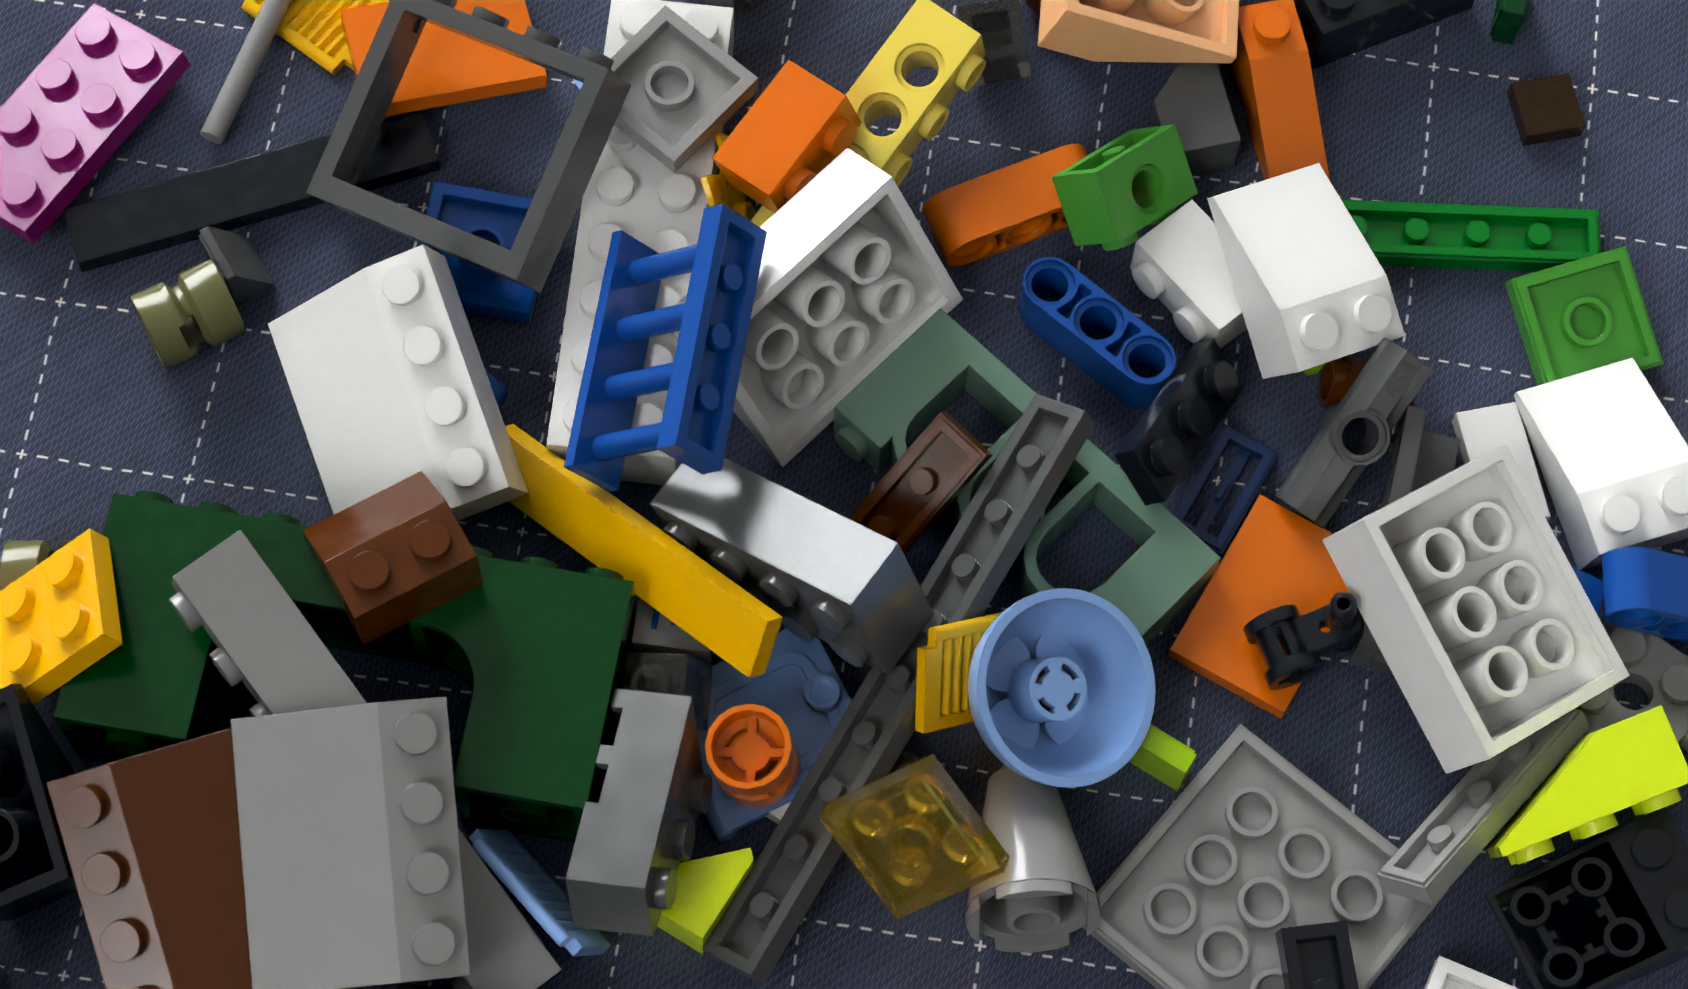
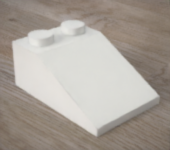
M1319 163L1207 198L1263 379L1301 372L1377 346L1383 338L1394 340L1405 336L1387 275Z
M1633 358L1521 390L1514 394L1577 569L1585 570L1601 565L1603 555L1617 548L1645 547L1653 549L1688 538V445Z

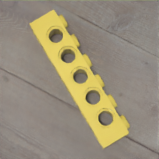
M916 0L846 93L848 100L862 122L857 128L856 137L849 149L892 176L896 185L899 186L912 166L913 159L910 158V155L923 138L930 141L940 132L950 113V110L946 107L960 89L965 92L969 91L982 75L986 66V60L983 59L986 53L982 35L931 0ZM920 67H929L938 72L935 80L923 87H915L906 82L910 73ZM882 116L897 117L901 120V123L894 133L888 136H877L870 132L871 125ZM761 206L751 222L761 227L775 213Z

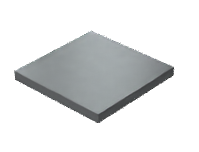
M1240 724L1096 893L1100 902L1101 920L1096 930L1090 935L1156 989H1285L1275 933L1281 928L1347 921L1358 988L1369 989L1445 896L1447 891L1435 905L1386 892L1377 874L1399 849Z

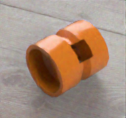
M750 703L733 706L720 714L708 729L704 745L707 763L729 798L742 806L758 809L774 806L788 797L798 782L801 764L799 752L790 731L778 714L765 706Z

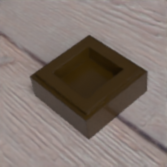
M1569 73L1510 84L1507 96L1523 146L1581 136L1585 123Z

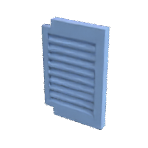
M477 829L469 837L473 843L472 847L479 857L559 947H565L574 957L603 955L611 946L598 930L574 927L569 897L509 830Z

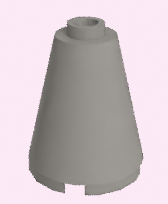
M1005 765L992 774L988 780L965 912L966 927L971 938L980 943V933L994 938L995 949L1005 952L1035 953L1055 950L1071 945V932L1086 926V936L1096 930L1101 920L1100 902L1058 788L1026 779Z

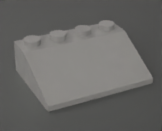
M447 697L374 702L231 719L252 989H343L471 976Z

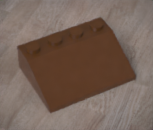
M231 728L47 782L105 988L252 989Z

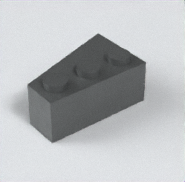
M615 688L610 705L612 712H615L618 728L614 745L600 744L595 763L597 768L607 769L598 803L585 801L565 881L574 927L653 937L662 910H670L674 904L677 892V870L680 862L689 861L695 842L694 825L698 814H706L710 807L713 787L712 777L710 774L703 773L692 696Z

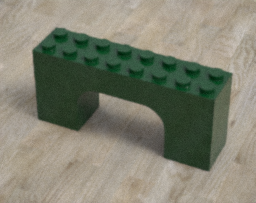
M138 491L134 497L113 493L102 535L109 538L123 644L61 686L53 715L78 757L111 763L218 732L230 684L209 657V654L217 649V646L202 626L191 632L178 616L169 599L177 594V591L171 585L172 576L241 530L326 647L441 667L458 675L472 688V700L454 776L455 797L463 824L509 830L514 833L575 843L585 801L598 803L607 769L597 768L595 764L600 744L613 746L616 735L615 712H612L610 705L615 688L625 689L633 652L632 637L637 612L633 581L624 580V577L618 572L605 568H589L585 573L563 570L555 562L540 557H524L520 562L498 559L490 551L472 546L478 558L483 581L482 585L363 645L304 537L302 531L310 526H304L298 519L281 513H266L263 515V518L239 515L232 507L217 502H202L199 504V507L175 504L169 497L152 491Z

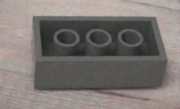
M726 458L723 461L722 471L701 474L682 463L650 503L664 526L662 531L783 617L782 624L793 634L806 641H811L815 636L829 643L830 647L839 657L853 666L862 667L864 663H867L889 674L934 614L897 542Z

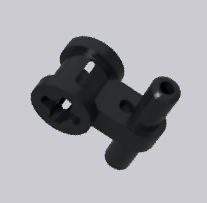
M1339 592L1332 597L1330 604L1304 615H1300L1296 605H1285L1269 610L1248 622L1244 626L1243 631L1248 642L1258 646L1268 668L1264 677L1271 690H1279L1296 685L1319 672L1323 668L1320 656L1334 650L1340 652L1351 650L1354 641L1361 634L1363 617L1357 607L1355 597L1348 592ZM1323 627H1327L1330 629V631L1322 632L1320 629ZM1278 639L1281 640V642H1282V644H1283V646H1284V648H1285V650H1286V652H1287V655L1284 653V650H1283V648H1282V646H1281V644H1280V642H1279Z

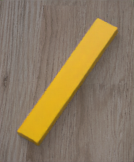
M515 424L505 426L529 492L510 500L511 504L598 568L613 570L621 574L624 580L633 581L635 595L745 676L752 678L765 674L783 619L781 615L607 490L564 468L565 460L551 450H547V447Z

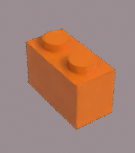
M788 59L712 159L730 185L773 213H776L830 164L835 157L846 148H850L856 137L857 128L862 122L846 95Z

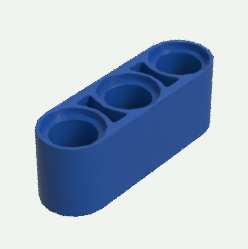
M1044 257L1028 265L1023 274L1018 312L1024 324L1120 401L1132 408L1147 409L1174 372L1176 355L1171 344L1062 259ZM1048 289L1055 291L1062 298L1058 301L1048 302L1039 299L1034 293L1038 290ZM1091 326L1100 327L1110 337L1096 340L1086 336L1082 330ZM1144 364L1154 368L1159 375L1153 378H1142L1136 375L1130 368L1134 365Z
M1645 547L1617 548L1605 553L1602 557L1605 621L1616 627L1688 643V557Z

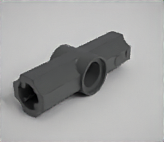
M1383 338L1341 401L1330 405L1323 412L1318 423V434L1275 496L1324 528L1365 467L1378 461L1385 454L1390 443V431L1433 370L1409 351L1391 340ZM1362 418L1365 424L1363 439L1356 446L1345 448L1342 441V432L1345 426L1353 419Z

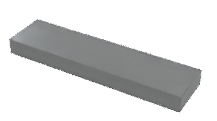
M1573 709L1491 759L1475 764L1379 871L1377 876L1385 891L1435 905L1590 729L1583 711Z

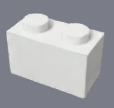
M1190 200L1136 241L1130 265L1135 283L1146 296L1151 299L1158 298L1173 314L1176 327L1187 340L1197 343L1215 339L1221 349L1247 329L1215 223L1193 200Z

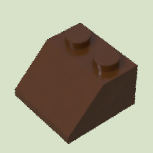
M422 471L302 531L363 645L483 584L475 551L447 501Z

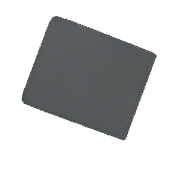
M209 226L199 230L200 235L198 237L206 260L211 259L215 264L236 306L272 289L274 280L249 238Z

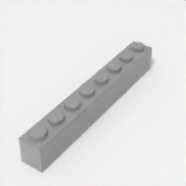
M241 530L172 576L171 585L177 591V594L169 599L170 604L191 632H194L201 626L217 646V649L211 652L209 657L231 687L242 681L258 702L249 709L253 717L367 703ZM458 828L471 976L457 977L449 985L451 989H537L562 969Z

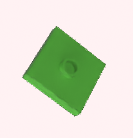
M1626 246L1512 278L1505 282L1537 386L1629 358L1635 360L1641 372L1664 364Z

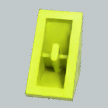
M751 847L680 863L677 870V892L674 904L670 910H662L657 927L704 955L703 949L754 866Z

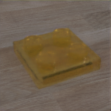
M934 754L827 803L819 818L896 920L1004 873L1010 858Z

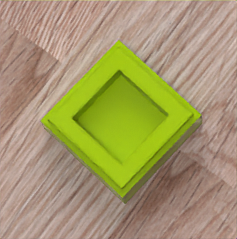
M1150 724L1145 739L1129 762L1178 792L1190 774L1197 754H1195L1196 751Z

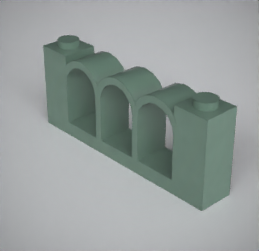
M940 308L834 407V438L839 447L854 461L861 462L864 459L878 472L889 462L892 468L907 451V447L912 440L940 412L944 411L966 390L1004 424L1008 430L987 449L992 454V457L945 509L956 508L954 518L956 527L1036 392ZM1086 439L1064 477L1074 488L1036 524L1011 568L1021 566L1018 581L1023 598L1041 591L1056 589L1049 585L1040 574L1037 561L1058 538L1094 505L1137 543L1140 548L1108 580L1090 593L1104 598L1120 609L1135 625L1147 646L1208 585L1217 570L1221 557L1162 504L1156 503L1145 506L1125 472L1090 440Z

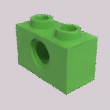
M1175 124L1131 129L1052 176L1075 246L1102 244L1104 251L1117 250L1136 242L1139 239L1137 231L1145 226L1160 224L1177 211V206L1198 194Z

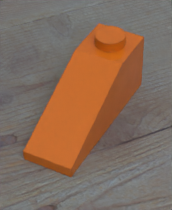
M1274 0L1239 7L1237 57L1231 63V67L1264 180L1317 163L1321 165L1330 180L1309 51L1294 0Z

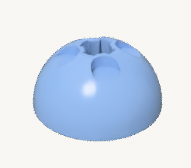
M1057 588L1024 597L1012 604L993 620L982 635L973 653L968 675V700L971 715L979 735L993 755L1006 767L1018 775L1039 784L1065 788L1083 787L1102 781L1115 774L1129 762L1140 748L1149 730L1154 713L1156 694L1155 674L1149 651L1135 625L1120 609L1104 598L1087 591Z

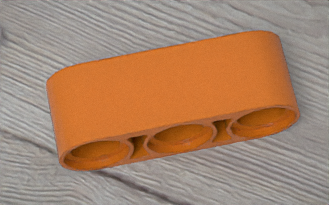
M1072 143L1055 148L950 187L930 198L924 204L922 212L947 265L951 267L969 265L1068 228L1052 176L1087 156L1088 154L1084 146L1079 143Z

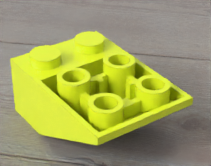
M1662 705L1583 736L1487 848L1490 858L1507 855L1511 865H1519L1555 851L1551 838L1569 831L1572 840L1575 841L1618 826L1619 824L1614 813L1631 806L1634 815L1638 816L1681 801L1682 798L1677 788L1688 784V765Z

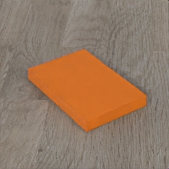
M457 0L454 8L470 15L475 6L490 10L510 21L507 27L508 30L524 35L528 26L533 27L525 0ZM389 2L341 10V23L356 78ZM426 22L385 117L547 88L546 70L544 67Z
M1259 495L1217 567L1216 572L1213 574L1170 648L1167 657L1282 719L1302 682L1284 689L1271 690L1264 677L1268 668L1257 644H1250L1243 628L1255 617L1280 606L1296 605L1300 615H1304L1330 604L1332 597L1339 592L1350 593L1322 539L1333 533ZM1323 627L1320 629L1322 632L1330 631V629L1327 627ZM1278 639L1279 642H1280V644H1281V646H1282V648H1283V650H1284V653L1287 655V652H1286V650H1285V648H1284V646H1283L1281 640Z

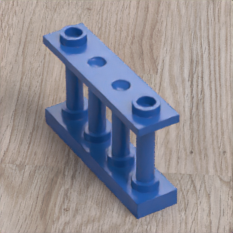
M720 204L704 209L696 245L658 253L622 230L612 233L564 468L609 492L619 490L626 456L660 450L701 474L722 471L767 235L765 230L726 205ZM691 273L686 302L655 310L661 280ZM680 331L674 362L643 369L649 338ZM668 390L662 422L631 428L637 397Z

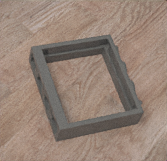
M390 0L306 193L334 208L541 293L631 85L611 70L614 60L585 47L580 48L577 56L560 50L562 44L560 39L534 27L528 26L524 35L508 30L509 20L485 8L475 6L470 15L454 9L457 0ZM426 22L583 83L511 250L355 186Z

